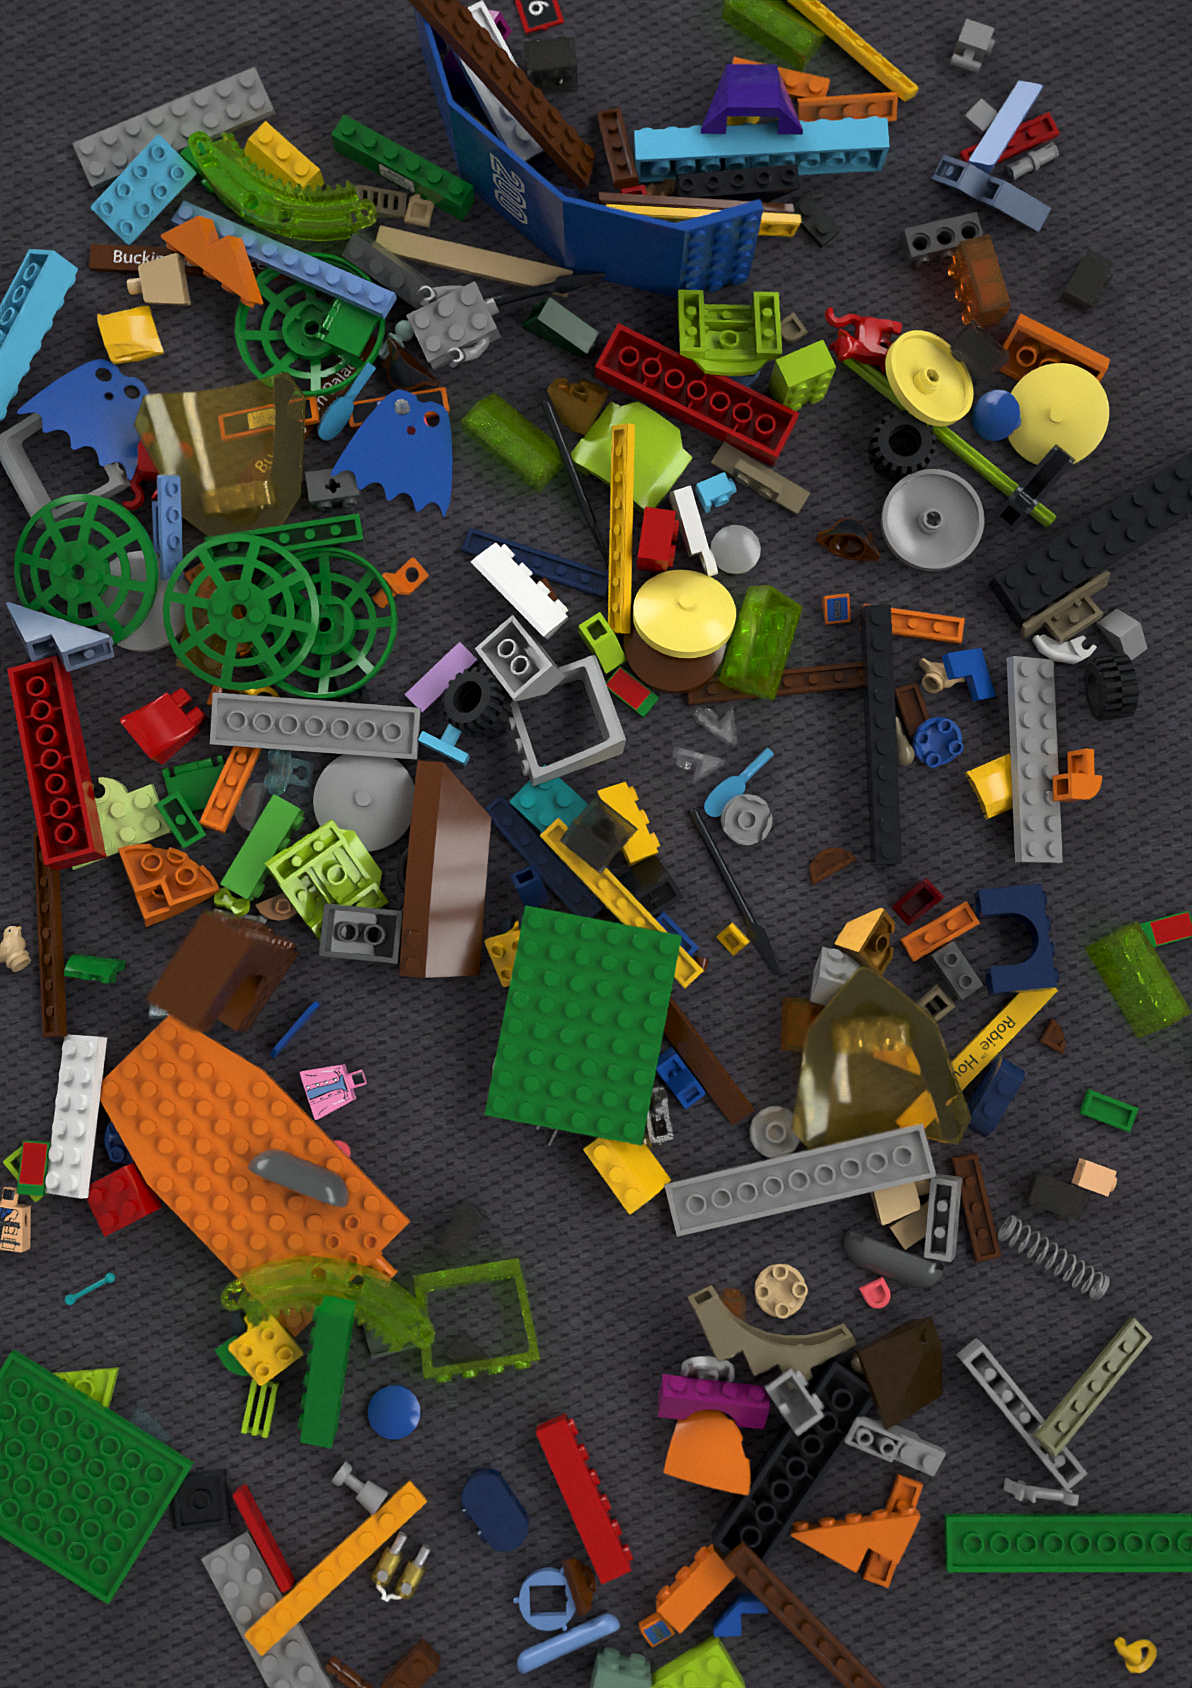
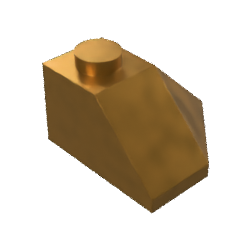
M557 377L549 385L547 391L563 425L569 427L571 431L585 435L592 427L610 390L590 380L579 379L578 383H567V378Z
M878 908L847 922L834 944L842 953L848 954L861 966L872 970L882 977L893 958L894 947L890 946V933L895 932V922L885 909Z

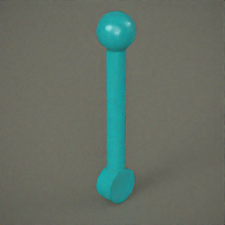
M107 1273L105 1278L76 1294L67 1295L65 1303L72 1305L76 1302V1299L101 1285L114 1282L115 1275Z

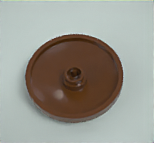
M633 615L631 616L630 634H624V654L632 673L644 685L662 693L682 694L702 687L717 673L725 654L726 643L715 652L697 658H678L663 654L649 646L641 638L635 628Z

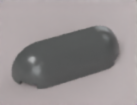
M272 1149L263 1151L256 1155L247 1167L250 1171L265 1179L324 1203L338 1207L348 1206V1189L343 1178L338 1173L283 1150Z
M848 1229L844 1237L845 1252L850 1261L862 1269L914 1288L932 1286L939 1281L945 1271L946 1265Z

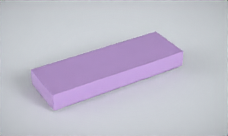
M459 642L406 692L405 696L417 708H421V712L424 713L443 695L444 690L448 689L449 681L451 679L454 680L457 673L463 674L464 669L471 668L478 660Z

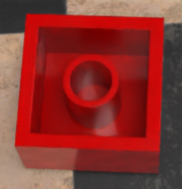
M645 507L636 570L663 573L667 572V567H673L676 545H671V542L676 543L680 520H675L676 511Z
M135 1162L90 1184L88 1198H86L104 1237L162 1208L156 1192L146 1183Z

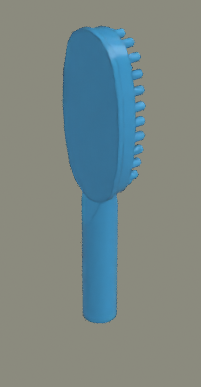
M367 362L345 396L336 397V400H333V403H330L325 413L322 414L320 423L317 425V432L322 440L333 439L347 424L354 410V399L376 369L371 363Z
M766 748L739 776L729 777L720 783L708 796L704 804L705 812L711 817L721 816L726 803L733 797L744 793L745 783L774 753L769 748Z

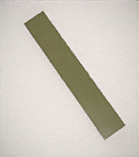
M1130 1318L1033 1435L1051 1456L1056 1457L1153 1338L1135 1318Z

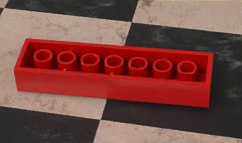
M619 323L595 365L596 379L722 442H726L772 467L775 466L800 414L726 376L704 373L692 359L680 355V353Z
M57 655L7 669L44 865L59 871L107 858L70 671L66 672Z

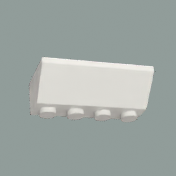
M494 543L475 557L471 563L543 637L549 639L569 619L565 614L568 609L558 599L553 602L547 596L551 591L541 581L536 584L530 578L533 573L523 563L518 566L512 560L515 554L505 544L500 547L497 543Z

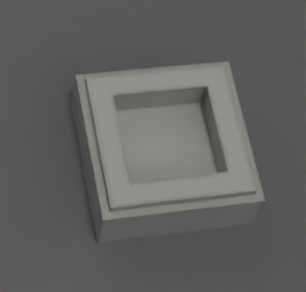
M981 98L964 116L963 120L982 136L991 126L998 112Z

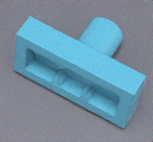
M448 724L441 739L422 731L418 739L421 745L463 766H466L470 759L469 754L454 747L462 731L451 726V724Z

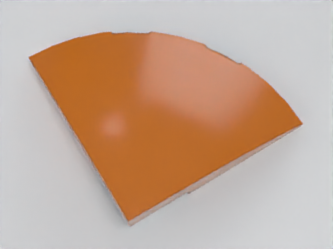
M136 844L118 848L127 878L146 927L178 915L220 891L216 880L204 865L199 866L196 862L189 859L188 854L172 847H169V849L154 848L151 844Z
M715 1409L699 1410L690 1414L685 1420L678 1419L663 1473L703 1486L749 1495L750 1462L744 1455L741 1444L743 1437L735 1422L729 1420L722 1411Z

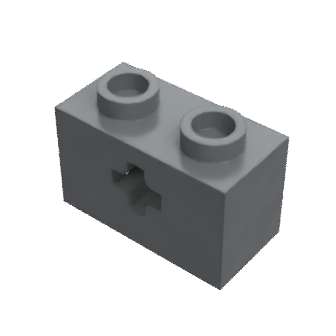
M333 468L305 472L309 502L313 509L317 508L318 511H328L332 509V506L342 505V507L349 508L356 506L357 502H363L362 491L357 488L356 478L352 471L345 470L335 476H331ZM333 486H338L336 493L331 492L333 491Z
M954 941L946 943L927 956L956 1000L964 999L983 986Z

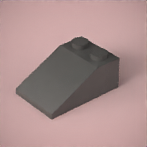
M324 903L319 956L400 963L403 911Z

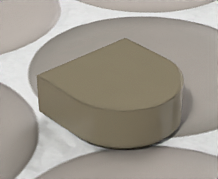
M794 312L781 321V338L785 343H795L808 334V331Z

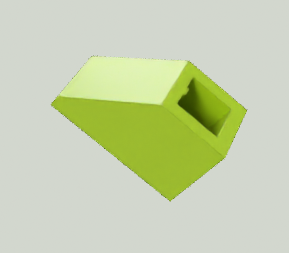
M600 612L578 626V634L592 655H596L598 663L605 674H608L627 661L613 630Z

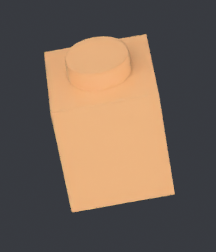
M1079 1158L1071 1183L1109 1196V1193L1115 1189L1117 1177H1115L1117 1171Z

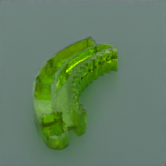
M196 131L188 138V146L211 189L234 212L267 231L300 240H340L351 238L353 233H359L358 229L371 226L377 219L374 203L369 199L359 200L355 186L349 181H346L345 188H342L337 183L335 190H332L330 185H327L326 190L322 191L320 185H318L315 192H313L310 185H307L306 189L302 191L300 184H297L293 189L290 181L284 186L281 178L275 181L272 174L267 176L264 169L259 170L256 163L252 164L250 157H246L243 149H240L233 133H221L223 139L213 143L208 134L202 131ZM199 141H202L207 154H201L197 144ZM253 204L258 205L254 209H248ZM366 208V210L369 212V216L365 217L362 214V209ZM351 212H354V216L356 217L355 222H353ZM284 218H291V220L286 223L281 222Z
M296 1257L267 1263L241 1274L239 1279L224 1288L221 1295V1303L226 1309L236 1311L243 1308L247 1314V1321L256 1327L259 1326L261 1318L265 1322L269 1321L271 1313L275 1318H278L281 1309L286 1315H289L291 1307L295 1309L296 1313L300 1312L301 1306H305L306 1311L310 1312L312 1306H320L324 1295L356 1301L355 1316L358 1317L357 1324L360 1326L366 1321L367 1331L375 1327L374 1336L379 1337L382 1335V1344L389 1343V1353L399 1352L402 1350V1346L409 1341H412L417 1347L426 1348L435 1339V1328L425 1315V1309L409 1292L378 1271L343 1259ZM316 1267H321L326 1271V1275L316 1277L313 1275L312 1270ZM360 1275L364 1281L361 1284L355 1285L351 1283L350 1277ZM244 1282L246 1291L239 1295L238 1302L234 1299L229 1301V1291H232L234 1294L238 1293L243 1288L241 1283ZM418 1320L423 1331L429 1330L427 1339H424L422 1336L417 1338L418 1328L415 1323Z

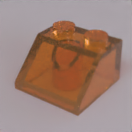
M783 997L781 1009L782 1029L780 1035L781 1050L805 1052L808 1031L828 1006L811 1002L809 998Z

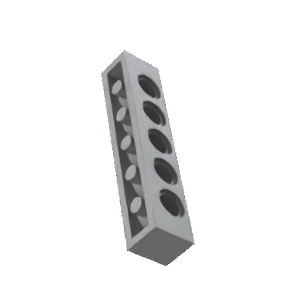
M975 1338L956 1354L1066 1491L1088 1474L1066 1446L1056 1457H1053L1033 1437L1045 1420L983 1343Z

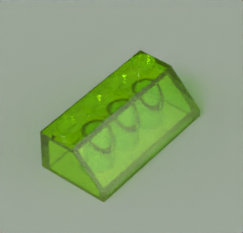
M725 0L723 2L721 19L801 72H803L828 37L805 15L782 0Z
M496 393L478 401L461 420L462 429L467 435L539 494L564 466L555 441Z
M771 585L748 586L719 681L739 692L774 701L803 606Z
M1138 921L1128 922L1085 947L1086 952L1137 1038L1168 1027L1192 1013Z

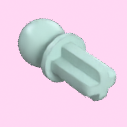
M402 320L395 326V335L389 333L387 336L388 339L393 338L404 348L402 341H409L415 333L410 322ZM387 340L383 343L378 353L382 360H385L389 355Z

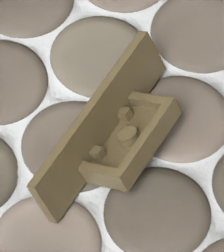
M723 442L711 462L715 467L734 477L740 484L749 486L763 498L774 501L795 515L799 513L810 495V492L726 442Z
M1107 570L1101 575H1093L1079 589L1077 587L1071 589L1062 600L1058 602L1053 601L1040 614H1033L1026 618L1022 623L1020 634L1022 639L1045 626L1055 640L1062 644L1101 619L1103 612L1090 596L1107 586L1110 578L1109 571Z

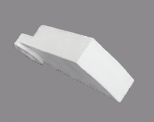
M691 486L670 492L669 500L673 511H676V520H680L679 529L688 556L692 557L699 554L705 574L708 577L718 574L717 565L713 553L708 547Z

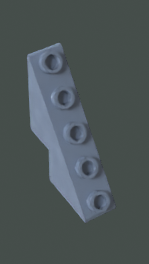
M943 155L932 177L933 180L1037 232L1040 231L1051 210V207L1012 184L990 176L970 163L947 155Z
M6 602L11 622L32 662L58 654L66 672L115 657L112 648L114 642L108 634Z

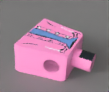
M345 1064L299 1072L315 1120L355 1100L356 1096L353 1089L367 1084L362 1069L348 1074Z

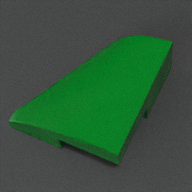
M73 954L66 964L64 976L84 980H100L101 983L106 984L116 982L117 972L124 970L125 960Z

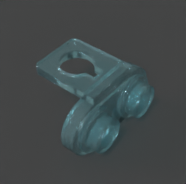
M270 749L268 753L270 769L264 778V786L271 795H282L286 790L287 783L306 788L311 787L314 763L291 758V750ZM299 766H303L306 770V777L302 781L295 774H292L293 769H297Z

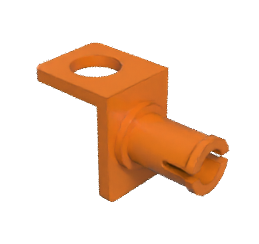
M410 558L395 574L384 572L382 576L387 581L395 597L397 594L410 595L429 577V574L415 558ZM411 567L416 568L419 573L418 579L415 582H410L406 578V571ZM382 588L372 596V599L379 607L384 608L388 604L387 597Z

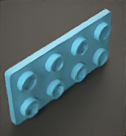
M158 134L92 204L91 209L127 245H130L196 175V171Z

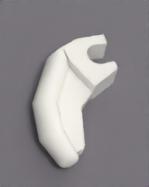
M1036 635L1032 639L1041 654L1056 662L1076 664L1088 658L1097 648L1093 644L1088 650L1083 649L1082 642L1086 639L1084 636L1063 642L1062 644L1046 635Z

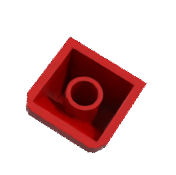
M180 688L171 695L166 692L146 706L123 716L119 720L143 751L152 760L163 765L201 731L198 727L208 717L198 706L188 714L183 710V707L193 699L185 689Z

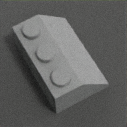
M514 615L510 616L475 648L514 701L547 694L566 677L529 629Z

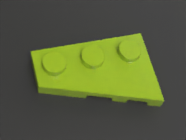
M119 1367L53 1374L109 1408Z

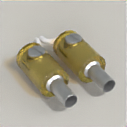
M399 1532L392 1547H385L370 1576L371 1580L376 1583L377 1589L382 1593L381 1599L386 1602L389 1599L398 1600L401 1598L411 1600L427 1570L424 1562L431 1548L423 1544L416 1559H409L394 1588L395 1593L398 1595L390 1594L386 1597V1592L382 1587L389 1585L403 1558L400 1550L407 1538V1535L403 1532Z

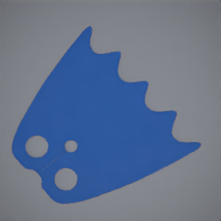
M97 359L83 364L51 383L25 403L17 411V414L33 412L39 414L42 417V430L44 433L54 430L67 432L70 436L71 448L73 450L84 446L94 448L98 454L100 466L119 462L125 467L128 480H131L138 464V444L142 432L146 433L148 420L141 415L144 403L150 399V394L142 381L135 377H127L121 374L117 366L105 359ZM98 368L108 369L112 374L111 380L107 382L100 381L95 375ZM128 385L136 386L140 391V396L137 399H130L125 395L124 388ZM112 392L114 398L107 400L104 396L105 393Z
M400 389L393 391L380 402L357 430L334 466L331 476H335L345 470L352 471L359 490L370 483L377 482L383 486L388 501L400 493H407L412 498L417 512L429 503H436L445 518L450 504L452 484V438L447 410L442 405L432 401L420 403L412 393ZM403 399L409 403L410 411L408 414L399 415L395 412L394 404L397 400ZM428 411H434L439 415L440 422L436 427H429L424 422V415ZM413 426L416 429L415 434H408L407 428Z

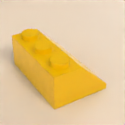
M266 121L248 138L237 166L274 197L277 206L290 218L324 184L320 169Z
M623 782L597 791V798L629 867L658 854L659 841L655 833L650 834L646 827L649 820L644 809L639 811L635 803L639 799L634 787H628L627 783Z
M596 1137L583 1147L584 1152L629 1215L651 1200L665 1187L664 1184L671 1181L644 1141H642L641 1146Z

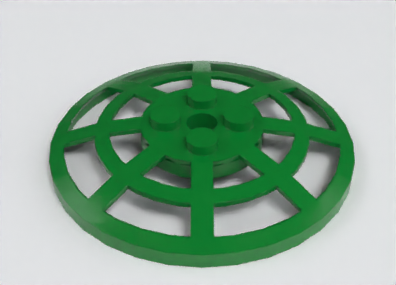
M319 252L305 253L373 283L359 267L346 259ZM267 267L255 278L261 296L270 303L262 319L261 331L245 330L250 307L241 301L235 318L237 347L251 373L261 383L276 391L275 383L272 380L282 372L294 378L311 380V391H296L293 397L316 398L330 395L354 383L367 362L372 364L380 351L385 334V319L380 317L376 324L378 325L376 344L372 353L364 362L315 338L317 333H322L326 337L329 334L324 332L321 326L335 299L331 304L316 300L315 288L301 282L289 286L276 295L266 285L281 273ZM305 291L306 300L292 308L284 302L292 295ZM276 310H279L285 315L282 330L269 331ZM316 325L319 327L316 334H307V329L310 326ZM284 340L290 351L279 360L272 350L270 341ZM246 341H262L266 355L274 364L266 373L262 374L252 361ZM332 353L342 359L335 366L321 371V359L328 357ZM299 357L304 360H310L311 372L297 371L289 366ZM348 364L357 369L353 375L341 383L321 389L322 378L338 373Z
M66 495L44 505L31 517L24 527L18 540L14 560L15 583L23 607L37 612L44 607L53 617L84 627L94 626L105 621L115 633L110 636L113 639V645L129 638L140 628L152 609L158 589L157 557L146 530L138 519L125 507L113 500L97 495ZM88 502L83 518H67L56 523L51 513V509L65 503ZM98 505L117 514L130 527L131 531L118 538L108 527L95 521L94 518ZM42 517L47 530L37 541L32 555L23 553L25 543L32 528ZM81 525L78 540L66 543L59 530L68 526ZM91 528L104 535L110 543L100 549L88 542ZM51 537L57 550L54 552L51 560L41 558L40 553L43 546ZM138 540L145 559L146 582L130 579V563L124 547ZM114 553H117L120 561L121 577L111 575L110 564L107 558ZM22 563L31 566V581L37 596L31 603L27 599L23 586ZM79 565L84 569L82 579L77 578L75 573ZM38 568L49 571L52 585L45 591H42L39 583ZM109 585L119 587L115 600L107 608L100 597L103 596ZM128 590L143 592V599L136 614L123 628L113 615L123 605ZM57 594L68 601L67 616L57 611L49 603ZM91 603L99 615L88 619H78L79 604Z
M234 534L217 537L197 546L177 565L169 579L164 594L163 620L168 641L175 654L184 666L197 677L225 689L240 691L257 690L284 680L304 662L314 646L319 631L320 606L315 585L308 571L293 554L271 540L254 535ZM227 542H250L246 557H229L214 562L207 549ZM260 546L268 547L282 555L293 565L296 571L282 578L272 567L257 560ZM199 556L205 569L194 579L188 594L174 592L175 583L183 569L191 560ZM230 565H244L241 579L226 582L219 569ZM254 568L268 574L276 583L264 590L251 583ZM210 575L217 586L210 599L195 596L202 582ZM303 580L310 599V623L294 619L295 607L289 587ZM282 592L286 603V617L272 614L269 599ZM171 602L185 605V621L191 637L181 644H178L171 626ZM240 604L244 605L247 610L246 616L243 619H236L233 615L234 607ZM193 607L206 609L210 623L198 632L193 621ZM270 624L284 627L279 639L269 648L261 636L266 632ZM292 630L308 633L305 643L290 664L282 668L274 655L286 644ZM215 633L227 640L225 655L223 656L213 651L205 644L204 640ZM253 642L260 653L251 658L235 659L238 643ZM195 646H198L208 657L223 664L221 679L200 670L185 654ZM265 661L274 673V675L254 682H231L234 666H253Z
M334 547L305 549L293 555L301 563L319 558L320 574H314L310 577L314 584L321 582V595H318L320 606L319 626L323 620L329 619L331 627L326 632H321L319 629L314 646L310 651L314 655L321 656L320 671L300 665L296 671L306 676L319 678L318 692L298 689L284 680L276 683V685L293 695L307 699L324 700L338 698L364 686L376 676L386 663L397 635V607L393 593L386 580L363 557ZM329 557L351 561L364 568L367 572L359 583L346 576L331 573ZM283 559L273 569L281 576L292 568L293 565L286 559ZM266 574L258 587L264 590L276 582ZM374 579L380 584L387 597L391 615L389 617L377 618L374 604L366 592ZM303 580L289 587L294 603L300 607L295 619L310 623V599L306 600L299 593L306 588ZM331 582L344 584L353 590L343 601L332 595ZM283 596L277 606L275 615L284 617L286 603ZM360 597L367 607L369 619L356 620L351 609ZM270 624L265 633H274V640L276 642L284 627ZM391 627L386 649L374 667L365 657L369 654L374 644L377 629ZM292 630L291 633H295L301 646L291 655L285 645L281 648L279 653L284 659L280 664L282 668H285L297 656L305 643L308 633ZM357 630H369L367 641L359 652L351 644ZM249 642L253 657L259 655L260 653L253 642ZM344 651L352 659L351 662L343 667L331 670V656ZM265 661L257 664L267 678L274 675ZM356 666H359L367 674L360 681L347 688L329 692L330 678L346 674Z

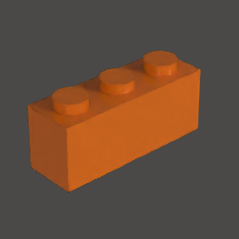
M713 1543L708 1548L703 1546L696 1553L695 1561L689 1567H682L675 1576L677 1580L670 1587L668 1585L664 1586L656 1596L658 1599L656 1601L657 1611L679 1634L736 1576L725 1565L723 1560L726 1556Z

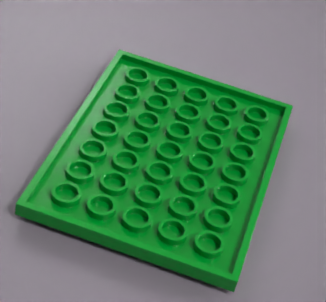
M525 905L485 1115L642 1146L682 936Z
M13 1350L0 1369V1536L109 1604L194 1462L17 1350Z

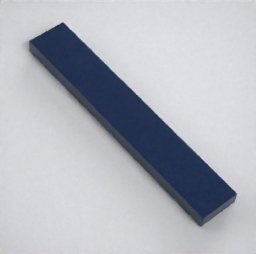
M469 527L461 552L477 557L494 543H497L500 547L505 544L515 554L512 560L518 566L523 563L533 573V576L542 579L546 577L548 581L603 599L606 598L609 586V572Z
M502 794L484 808L492 816L491 822L529 865L534 864L542 880L573 915L594 918L603 910Z

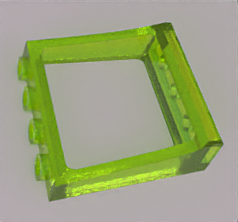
M519 1258L414 1275L424 1379L436 1378V1383L452 1381L453 1375L462 1374L463 1379L478 1377V1371L488 1370L489 1374H498L505 1372L504 1367L515 1365V1370L531 1368L530 1362L541 1361L524 1273ZM514 1278L526 1328L529 1350L521 1354L435 1368L432 1360L427 1303L428 1293L436 1290Z

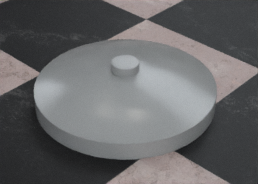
M940 469L920 470L901 479L888 494L881 513L882 534L891 552L905 564L924 571L946 570L964 561L978 545L984 529L983 506L973 487L960 476Z
M134 551L127 553L130 563V579L146 582L143 552ZM155 553L159 575L154 604L140 628L129 638L116 644L126 650L151 652L170 645L163 620L164 594L169 580L160 579L159 553ZM117 557L109 563L111 575L121 577V566ZM184 571L183 580L176 581L173 591L188 594L191 584L184 575ZM109 585L106 592L100 597L107 608L115 600L119 587ZM128 590L123 605L113 615L123 628L136 614L143 599V592ZM171 602V626L177 640L187 628L184 611L185 605ZM91 604L93 617L99 615V613ZM105 621L97 624L102 633H106L109 636L115 634Z
M343 754L324 769L316 783L313 797L315 816L320 827L332 819L338 828L354 830L368 852L379 851L396 843L410 828L415 785L407 770L394 758Z

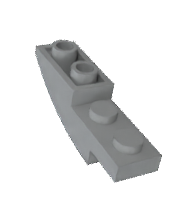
M856 1417L844 1440L849 1445L891 1463L893 1460H896L933 1477L946 1455L943 1448L920 1439L917 1433L897 1425L889 1430H885L882 1421L873 1418Z

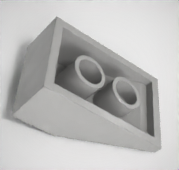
M822 947L813 971L810 1001L829 1006L856 972L864 967L846 953H842L837 949Z

